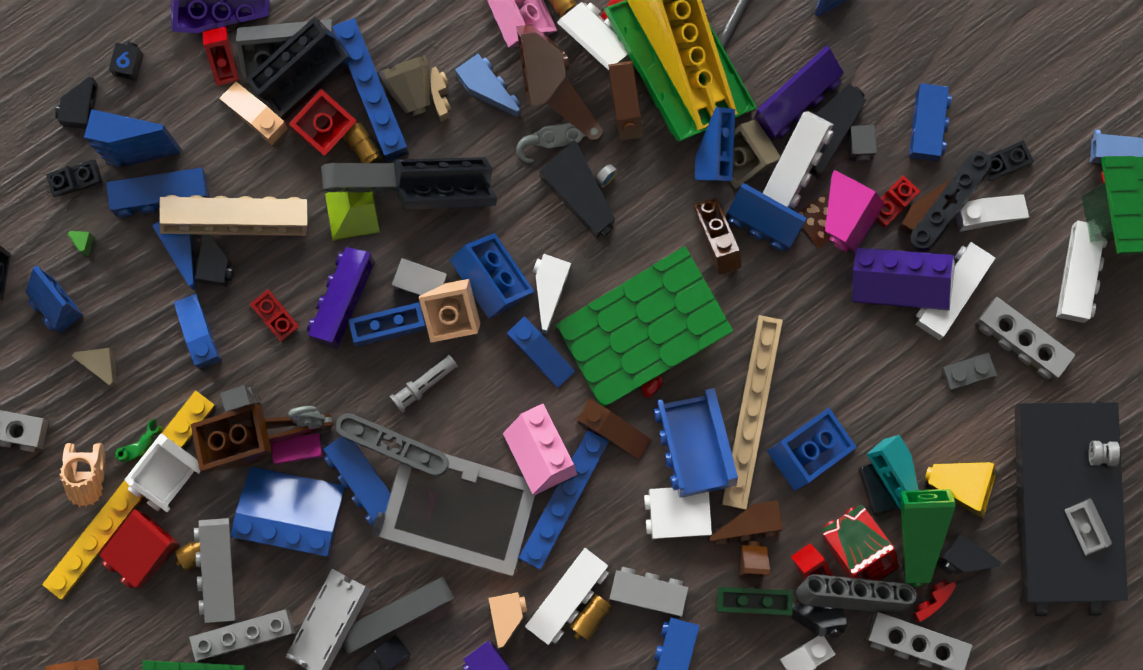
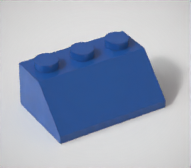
M742 183L725 217L729 219L728 223L739 229L743 227L749 230V234L758 240L763 238L771 243L770 246L780 252H783V250L789 251L807 219L745 183Z
M495 233L464 245L449 259L462 280H470L473 296L489 319L504 313L535 292Z

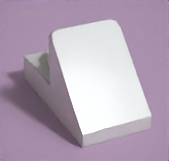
M818 635L782 657L780 661L786 670H814L818 665L833 657L835 653L826 638Z

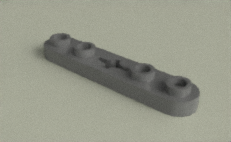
M350 413L343 414L336 422V430L343 438L428 475L440 477L446 474L449 469V460L441 451ZM396 439L397 445L404 449L401 451L398 448H392L389 451V447L381 441L393 442Z

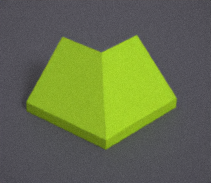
M328 192L325 194L333 241L380 233L374 192Z

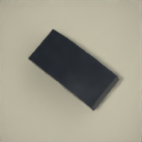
M1024 140L1004 150L1001 149L990 154L992 169L987 177L989 181H993L1034 163Z
M94 159L73 167L65 166L46 174L53 197L70 194L103 183L97 161Z

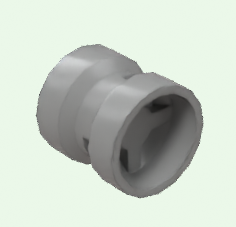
M1091 441L1089 446L1090 465L1099 466L1102 463L1108 466L1118 465L1120 458L1118 442L1110 441L1107 444H1102L1100 441Z

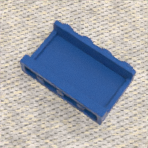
M715 388L705 390V395L666 404H663V400H658L657 409H654L656 423H661L662 431H659L662 446L666 445L668 453L665 454L667 468L672 467L674 476H670L673 491H678L679 498L737 486L738 476Z

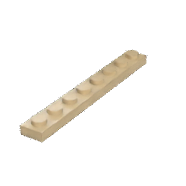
M758 316L732 449L738 481L737 486L725 488L722 505L743 510L747 509L783 320Z

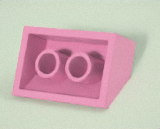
M487 0L508 48L519 46L516 26L531 24L546 36L557 31L544 0Z
M544 404L522 413L503 433L533 496L577 475L575 466Z

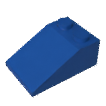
M35 266L26 289V294L30 297L27 302L36 312L41 311L45 316L42 321L51 331L55 329L61 333L81 318L83 314L58 282L40 267Z
M827 408L772 446L767 452L795 491L811 482L857 447L831 409Z

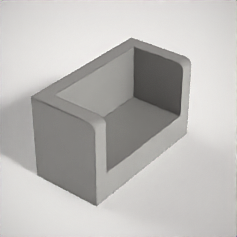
M402 258L392 287L395 290L400 288L421 296L446 284L448 275Z

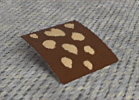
M827 193L797 212L807 218L802 228L818 249L830 241V236L825 231L829 195Z

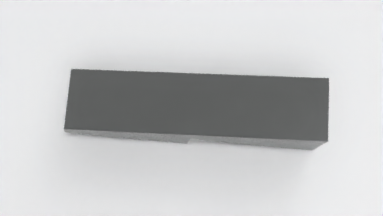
M245 385L220 393L225 412L260 403L259 397L251 387L246 388Z

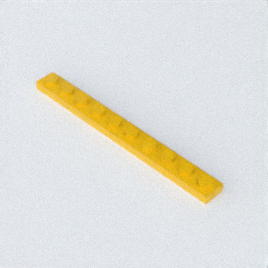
M195 390L162 434L183 449L193 436L190 424L205 420L216 405ZM125 480L42 584L59 599L64 600L132 511L145 497L141 495L138 498L128 490L130 485Z

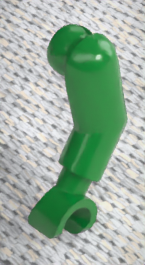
M151 419L147 424V432L141 436L138 442L116 450V459L125 463L143 456L152 444L154 435L162 433L163 426L159 425L154 431L153 425L157 420Z

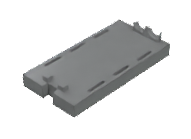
M332 569L285 657L307 670H329L371 589L354 580H351L349 583L351 578Z

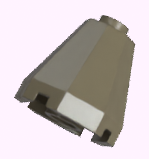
M426 56L402 62L390 70L387 68L377 73L381 84L406 114L412 112V115L416 116L426 112L425 107L430 105L429 64Z

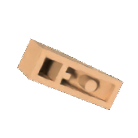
M237 82L220 97L221 101L271 146L288 129L285 122Z

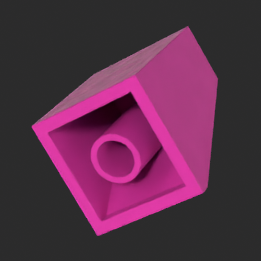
M836 170L833 171L825 231L830 236L829 240L834 243L835 247L846 253L848 249L855 253L856 248H859L885 203L875 191Z

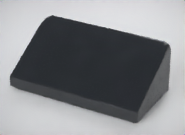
M873 464L860 467L859 471L872 515L896 509L893 497Z

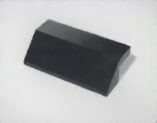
M314 16L249 75L246 80L257 97L268 101L276 115L285 120L352 60V57L341 41Z
M486 157L394 160L397 196L404 209L496 206L497 196L490 186L493 169Z

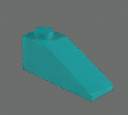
M900 435L883 439L866 455L901 511V491L918 490L912 455Z

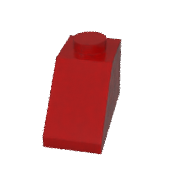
M226 26L204 31L203 44L216 86L239 81L234 53Z
M811 543L790 556L803 580L814 574L833 576L826 560Z

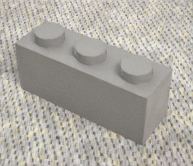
M622 567L621 571L616 570L609 600L679 617L682 616L688 587L683 586L684 581L672 578L669 579V582L660 581L659 575L646 573L645 577L635 575L636 570Z

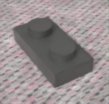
M989 353L942 367L949 391L997 376Z

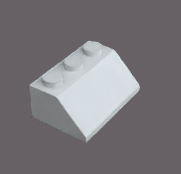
M581 2L557 23L608 70V64L629 61L630 57L622 41H619L609 19L604 20L598 15L601 11L592 3L587 5Z

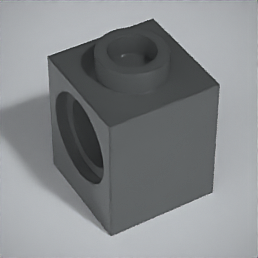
M875 125L850 127L848 130L849 160L856 159V162L864 163L874 158L877 153Z

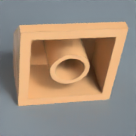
M469 279L443 284L419 296L430 342L478 333L480 319Z
M518 592L489 598L498 648L505 647L523 620V613L527 612L525 597H520Z

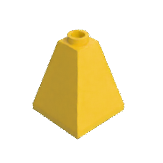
M990 462L934 464L933 468L928 467L925 481L935 490L950 489L956 503L978 517L984 518L997 470L995 464Z

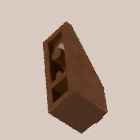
M633 62L608 64L615 126L619 141L643 137Z
M589 399L577 418V423L608 440L611 444L637 460L640 459L651 441L645 434L592 399Z
M746 541V546H740L738 576L763 578L770 575L767 547H761V542Z

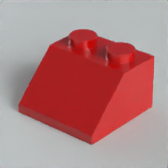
M320 89L289 123V126L307 144L323 156H326L354 126L357 120Z

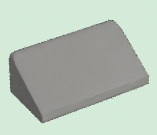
M1091 498L1064 510L1085 556L1112 544Z

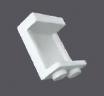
M161 433L124 480L130 485L128 490L138 498L144 495L149 499L147 504L156 511L162 508L168 512L170 510L168 504L195 471L199 474L200 469L196 458Z
M660 488L649 489V495H644L645 510H650V519L646 520L647 534H651L652 540L712 535L709 492L679 498L677 490Z

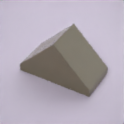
M103 348L80 351L72 355L73 358L111 387L115 388L118 385L115 355L112 349Z

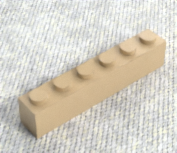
M176 195L160 197V234L306 236L307 199H300L298 197H290L288 199H276L275 197L255 199L249 196H242L240 198H228L226 196L204 198L199 195L191 197H178Z

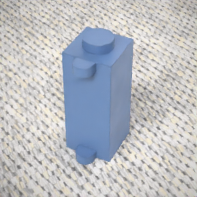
M1095 129L1091 141L1090 162L1102 163L1101 158L1104 156L1143 157V138L1101 134V130Z

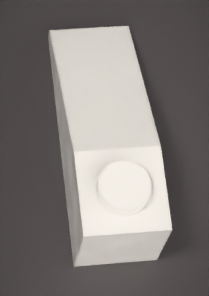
M1023 194L968 201L955 218L958 231L962 232L1027 219L1029 214Z
M546 254L543 255L542 260L537 259L533 272L536 273L542 333L544 334L548 333L571 269V263Z

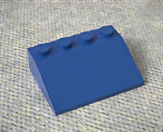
M91 109L84 138L96 150V153L100 154L101 158L107 161L106 164L110 166L120 167L121 164L130 166L181 153V147L162 124Z
M250 467L235 513L230 537L330 558L345 487L340 484Z

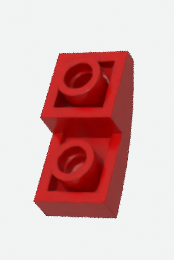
M903 175L881 197L885 204L875 220L885 228L921 191Z
M269 289L250 303L251 307L280 342L299 327Z
M943 580L932 586L934 591L928 593L932 603L926 600L915 606L917 611L912 613V616L916 622H921L928 618L948 600L956 587L954 581L947 583L946 580Z

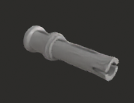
M448 354L446 358L416 381L407 382L405 388L396 395L392 394L389 397L400 412L404 413L406 407L415 400H421L422 393L457 368L458 365Z

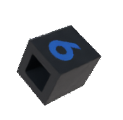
M127 41L124 44H115L109 66V71L113 76L137 81L144 55L140 48H138V45Z

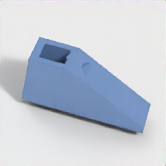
M476 54L455 69L456 77L470 95L513 116H520V102L514 95L510 96L505 90L507 85L500 76L495 77L491 71L493 66L486 57L482 59L479 54Z

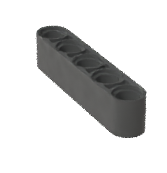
M330 163L321 166L324 192H397L394 163Z
M816 574L808 576L796 590L797 599L804 605L892 614L903 613L917 599L914 588L905 583Z
M441 577L353 623L342 644L346 654L349 655L454 600L455 598L445 578Z

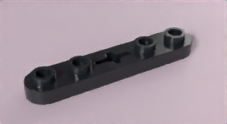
M976 151L967 158L912 231L911 243L916 250L926 252L934 247L991 171L992 160L989 154L983 151ZM956 192H958V194H957V196H956V198H955L957 204L951 203V204L946 208V206H947V200H946V199H947V198L952 199L953 197H955Z

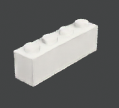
M809 111L803 112L763 194L790 209L791 207L795 208L801 198L798 194L802 186L806 187L812 175L809 172L812 166H817L823 155L820 152L824 144L827 145L834 132L831 129L834 124Z
M1077 221L1072 225L1056 314L1057 318L1085 323L1090 320V317H1094L1096 311V304L1093 303L1094 294L1098 293L1100 287V280H1097L1098 271L1102 270L1104 264V257H1101L1102 248L1106 247L1108 241V234H1105L1106 226Z
M972 242L967 247L962 245L955 255V258L958 260L955 263L950 310L920 308L916 314V317L919 319L915 325L938 340L945 336L995 260L994 256Z
M584 548L525 627L549 645L551 641L556 644L564 633L561 628L566 621L571 624L579 614L576 610L581 602L586 604L594 594L591 591L594 584L597 582L601 585L609 574L606 571L608 565Z

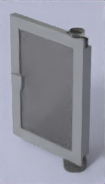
M448 454L445 455L449 460V469L446 474L440 477L428 475L400 462L385 513L378 511L375 516L371 530L372 536L511 577L514 572L518 573L520 571L522 561L518 559L535 497L524 477Z

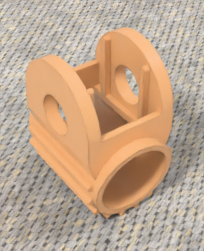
M67 443L64 448L60 478L68 500L72 501L73 505L77 504L79 507H87L90 504L94 505V502L99 501V497L102 496L101 490H103L102 483L104 481L106 461L104 445L102 443L94 444L93 453H76L74 444ZM78 461L88 463L91 472H76Z

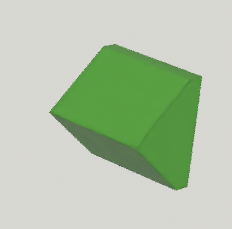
M68 232L69 238L79 252L86 257L90 255L94 236L90 232Z

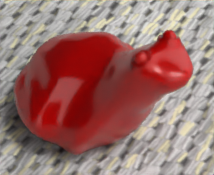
M661 375L641 386L644 397L651 398L662 386L663 380Z

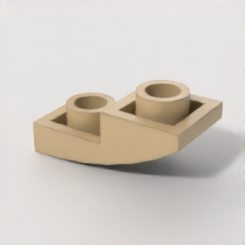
M434 67L431 71V90L438 117L442 122L449 119L448 110L451 109L444 96L448 94L446 86L449 85V82L444 72L439 73L437 67Z

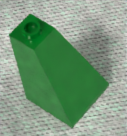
M950 489L901 491L903 575L905 583H910L911 586H923L924 583L931 582L955 510V500Z

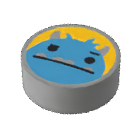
M611 164L606 165L595 178L597 184L604 188L614 179L618 170Z

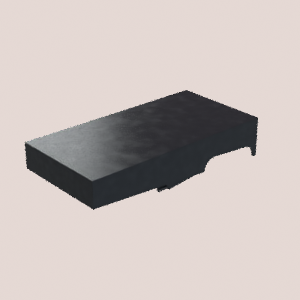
M1118 402L1020 403L1016 405L1018 532L1021 539L1022 596L1020 602L1035 603V617L1047 616L1048 603L1086 602L1090 603L1089 616H1100L1102 614V601H1128L1121 448L1117 466H1108L1105 463L1095 466L1090 465L1089 446L1091 441H1100L1102 444H1107L1110 441L1118 442L1120 447ZM1091 498L1112 544L1085 556L1064 510Z

